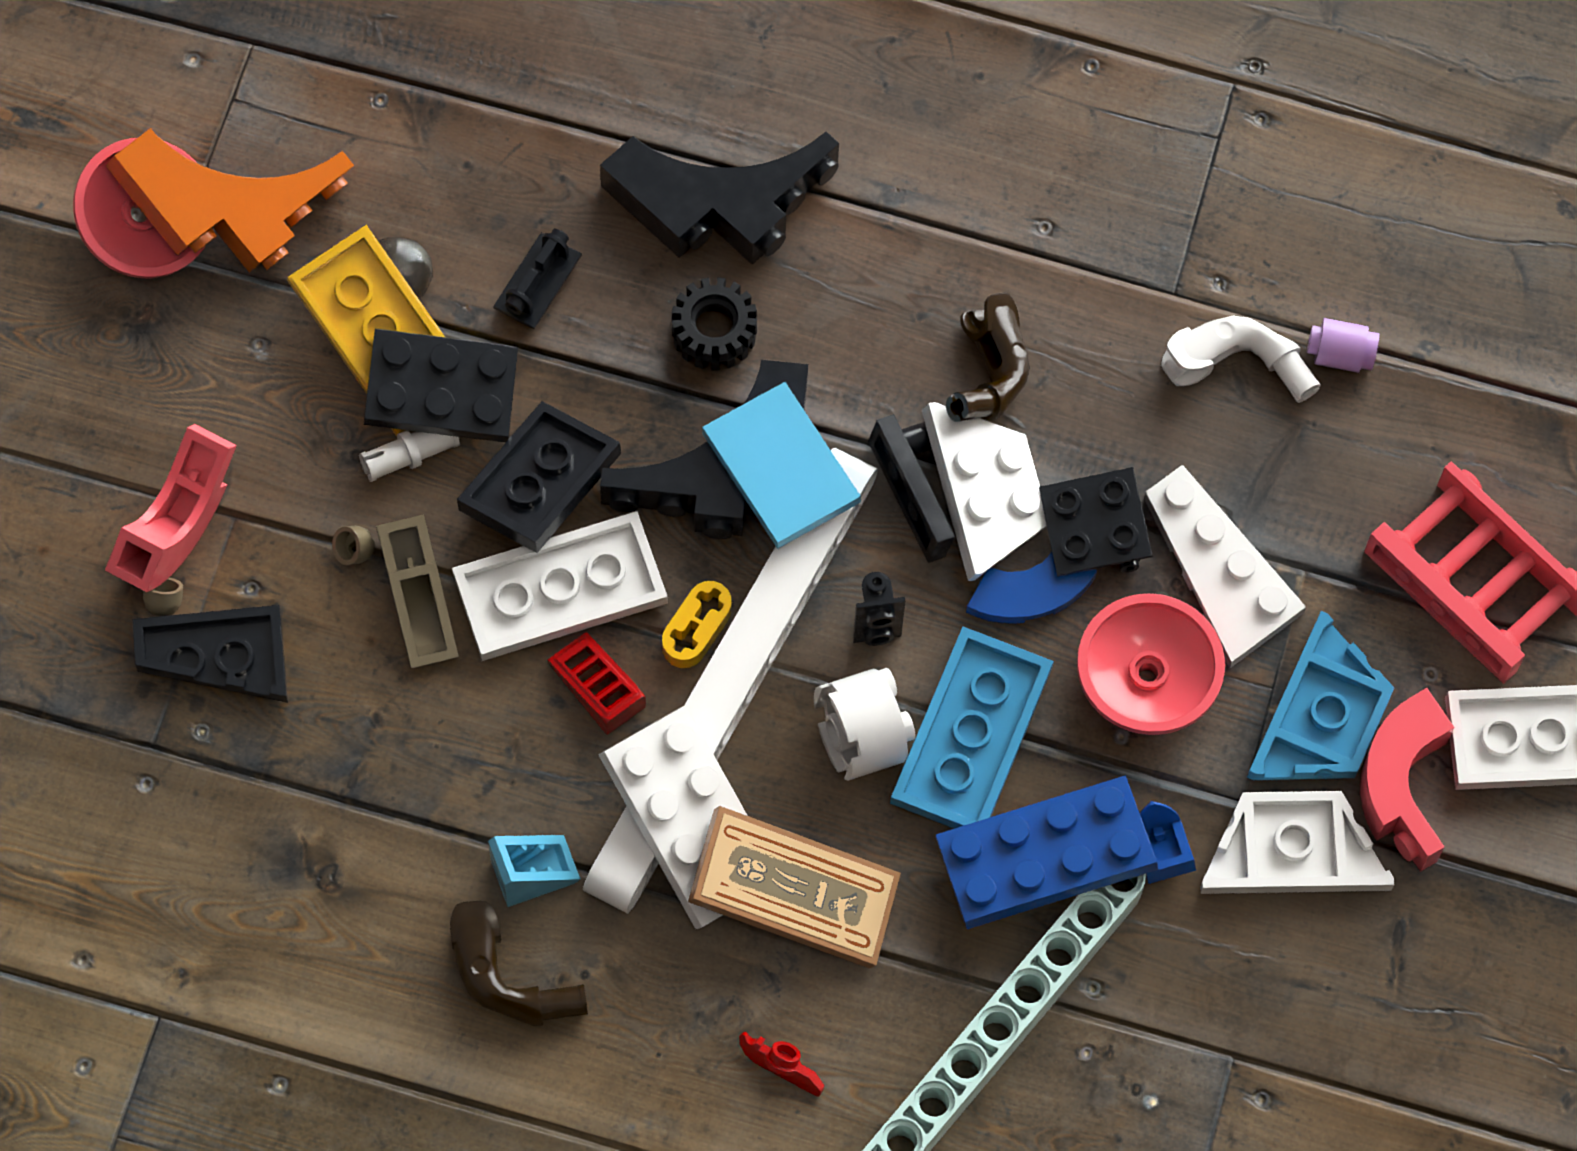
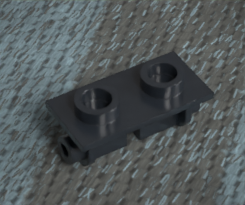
M553 229L551 233L544 234L541 232L493 308L535 329L582 256V253L567 246L568 235L559 229Z
M881 572L869 573L862 581L864 602L856 603L853 643L865 642L870 646H879L890 643L894 640V637H901L906 601L905 597L894 598L891 581L887 575Z

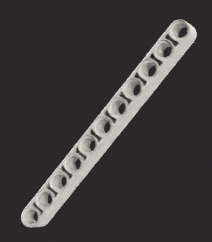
M833 448L831 452L861 495V503L778 549L775 546L685 703L716 760H718L876 479L878 468L837 448ZM627 806L590 869L583 886V891L628 914L634 908L659 863Z

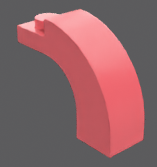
M196 424L187 427L169 475L160 493L149 509L138 520L121 528L105 571L145 592H149L164 583L185 561L211 521L228 485L223 482V479L237 445Z
M1428 688L1405 700L1383 721L1365 758L1360 780L1362 809L1376 841L1394 832V842L1399 853L1406 861L1410 862L1413 860L1420 872L1438 861L1444 845L1411 796L1408 783L1409 770L1417 761L1446 745L1455 728Z

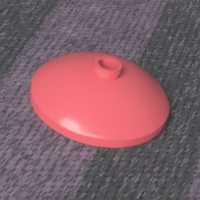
M137 138L121 140L98 152L79 176L73 198V213L77 230L89 251L101 263L118 273L146 279L171 275L189 265L204 248L194 253L188 247L177 256L147 217L144 222H137L132 218L131 209L139 207L106 167L115 154ZM165 142L171 148H173L186 158L196 162L190 155H188L182 149L178 148L173 144Z
M1137 594L1124 597L1109 604L1091 620L1080 641L1077 656V672L1086 698L1106 720L1130 732L1161 735L1176 732L1190 726L1211 708L1223 683L1225 657L1222 644L1215 629L1198 610L1170 596ZM1149 670L1155 674L1156 679L1150 682L1144 681L1139 676V673Z

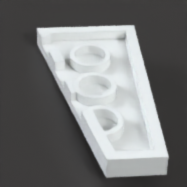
M1183 465L1145 492L1144 500L1170 552H1174L1183 570L1182 576L1189 590H1193L1204 612L1203 616L1213 626L1220 639L1225 661L1229 669L1304 614L1306 606Z

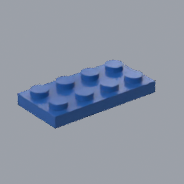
M1126 775L936 834L937 844L966 929L1158 870L1157 859Z

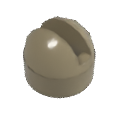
M357 525L344 526L335 532L332 540V549L336 559L341 564H360L369 560L375 549V541L371 539L370 531ZM356 547V551L353 552L351 548Z
M169 577L155 589L149 592L143 591L145 608L154 616L172 615L181 606L183 584L177 579Z

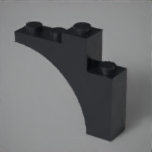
M824 132L810 144L780 159L746 167L721 168L690 164L668 157L640 142L635 136H632L600 164L601 187L678 258L684 255L690 248L696 250L705 244L714 229L753 265L764 254L767 257L771 256L782 246L786 239V215L793 213L802 204L806 196L805 193L817 183L823 185L834 176L839 167V142L828 132Z
M761 360L755 384L745 403L786 382L805 411L809 364ZM708 442L684 455L659 464L624 469L602 468L600 493L601 504L609 505L612 509L621 512H633L638 508L653 509L662 515L670 517H680L686 513H692L695 518V532H703L705 536L713 539H728L732 535H743L746 500Z

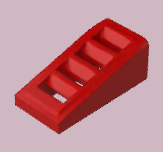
M587 632L547 659L548 664L606 735L646 707V696ZM586 649L590 656L570 670L565 663ZM595 664H598L601 670L582 683L578 677ZM609 677L612 683L595 695L590 691ZM619 690L623 696L606 708L602 702Z

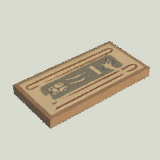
M718 806L712 814L688 902L871 969L877 965L901 873L728 808Z

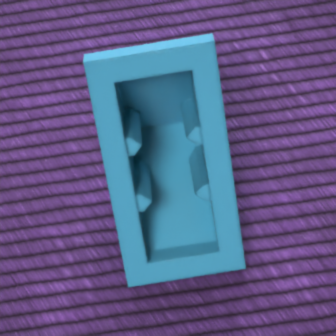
M564 835L494 836L488 841L491 863L507 907L567 887L580 880Z

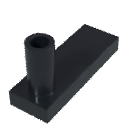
M894 414L878 419L868 443L927 562L930 563L945 558L955 535L915 457L917 454L932 449L925 422L901 429Z

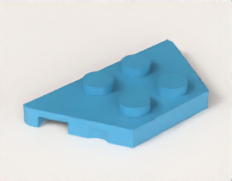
M1321 611L1249 770L1247 778L1251 780L1355 778L1394 687L1379 670L1373 669L1368 664L1365 654L1354 642L1349 644L1332 625L1334 620L1328 613Z

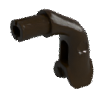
M1006 292L988 296L984 302V309L964 312L960 316L963 331L972 341H975L989 372L991 383L981 384L975 390L953 393L954 395H950L947 398L946 411L954 422L977 418L986 421L996 420L1005 413L1009 405L1025 387L1030 370L1029 359L1019 330L1020 321L1016 304L1010 294Z
M481 900L461 902L455 906L450 918L452 949H454L457 967L468 993L482 1007L532 1026H543V1020L588 1015L584 984L539 991L538 986L529 988L507 987L502 981L497 966L496 944L501 943V934L494 909L487 901Z

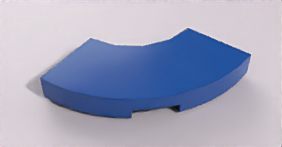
M1052 552L1042 563L1026 571L1005 572L991 567L986 571L969 601L966 613L992 622L1012 624L1025 623V620L1040 618L1051 613L1054 615L1073 604L1084 594L1095 579L1097 570L1092 569L1057 577Z

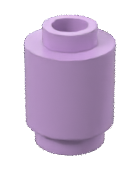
M1323 318L1321 327L1312 325L1307 353L1315 355V365L1357 373L1361 369L1372 371L1378 348L1379 333L1368 331V326Z

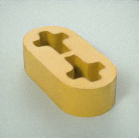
M704 581L697 584L666 626L662 635V653L671 665L678 668H690L697 665L728 622L731 615L732 601L729 590L723 584L716 581ZM713 597L718 598V608L720 611L711 609L704 619L700 620L699 617L702 612L700 600L709 602ZM691 628L695 630L692 636V647L694 649L685 647L681 653L675 651L674 638L683 640Z

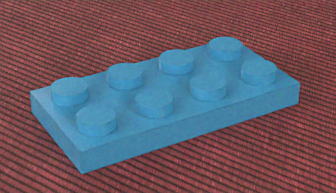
M962 626L894 788L890 804L954 829L990 818L1051 673L1054 661Z

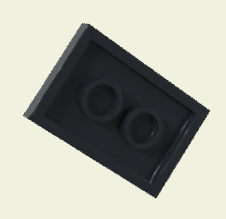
M375 328L363 425L506 443L509 438L518 347Z
M541 401L458 497V509L460 512L538 553L600 480L602 468H610L621 455L620 442Z

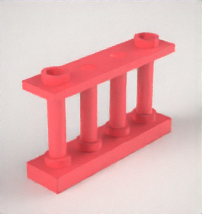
M1451 461L1444 467L1437 484L1444 493L1402 531H1394L1388 524L1383 522L1371 533L1364 552L1495 677L1505 684L1518 671L1525 657V654L1521 651L1520 644L1563 604L1577 617V571L1572 568H1565L1482 490L1480 482L1471 472L1464 469L1460 470ZM1459 506L1478 526L1437 564H1429L1415 551V545ZM1494 539L1513 559L1472 597H1464L1450 584V577ZM1530 572L1549 592L1507 631L1504 629L1499 630L1486 618L1485 611L1521 577Z

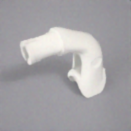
M1240 316L1216 319L1204 323L1193 330L1187 327L1176 332L1167 342V351L1163 355L1161 362L1162 369L1176 386H1189L1198 383L1210 375L1214 365L1226 357L1240 351H1251L1264 361L1269 371H1276L1297 403L1313 396L1321 386L1300 357L1301 349L1295 342L1275 333L1251 318Z

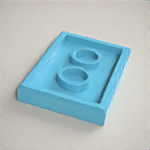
M786 382L702 427L703 436L777 549L861 503V495Z

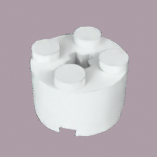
M888 668L881 670L870 669L818 686L815 689V709L824 707L826 716L824 722L818 723L823 744L837 772L847 770L844 777L847 781L904 763L908 757L907 742L915 739L914 724L910 715L906 711L900 713L895 699L897 695L896 683Z

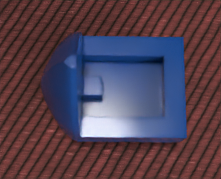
M1151 801L1140 811V816L1158 864V870L1146 873L1148 884L1196 871L1194 857L1177 812L1168 805Z

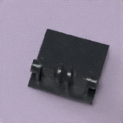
M1133 467L1039 487L1057 577L1112 565H1119L1121 572H1132L1139 568L1138 561L1153 557Z

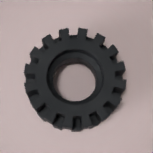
M708 277L701 279L700 288L697 289L695 284L691 283L686 286V295L681 292L676 298V306L672 308V337L674 336L676 350L682 349V358L687 362L693 357L695 358V367L703 369L705 362L711 363V371L720 370V362H725L727 368L735 366V358L737 356L743 361L748 356V348L753 349L755 335H757V310L755 304L751 305L752 297L747 291L740 294L741 285L733 281L731 287L728 288L726 287V278L717 277V285L710 286ZM721 311L731 318L733 326L722 337H707L699 332L696 327V321L704 312Z

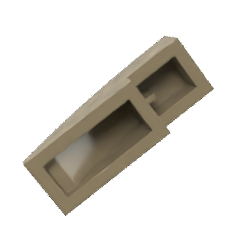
M424 514L377 525V533L411 668L459 657Z

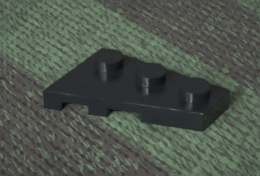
M280 605L132 619L135 665L138 672L288 703Z

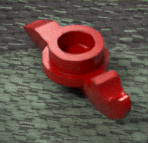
M747 1032L741 1033L739 1044L744 1054L751 1061L814 1096L819 1097L822 1094L825 1085L815 1071L801 1064V1054L797 1047L788 1042L778 1041L771 1048L764 1044L765 1038L760 1036L755 1039L750 1037Z

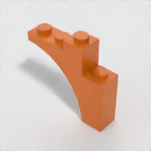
M151 128L115 154L106 165L107 169L177 256L188 247L194 253L204 248L217 237L216 233L212 230L214 228L249 273L260 264L268 270L289 254L284 245L295 236L290 228L313 211L308 203L319 194L325 200H328L346 186L348 182L343 176L354 166L346 154L341 151L324 163L291 175L267 178L235 176L204 167L186 158L165 143Z

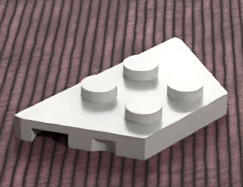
M936 402L928 403L922 410L923 418L968 581H975L985 571L1000 560L1005 559L1019 546L1032 539L1047 527L1039 491L1040 484L1025 434L980 418L954 422L948 416L946 406Z
M1342 791L1243 792L1207 873L1202 880L1200 890L1201 894L1391 891L1394 886V877L1390 870L1385 871L1372 849L1373 842L1364 827L1356 823L1353 817V809Z

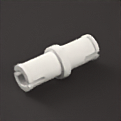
M407 430L397 434V440L368 452L360 453L359 458L365 474H368L369 481L373 482L379 477L409 466L411 469L421 466L423 459L452 447H458L460 442L456 436L424 432L410 434Z

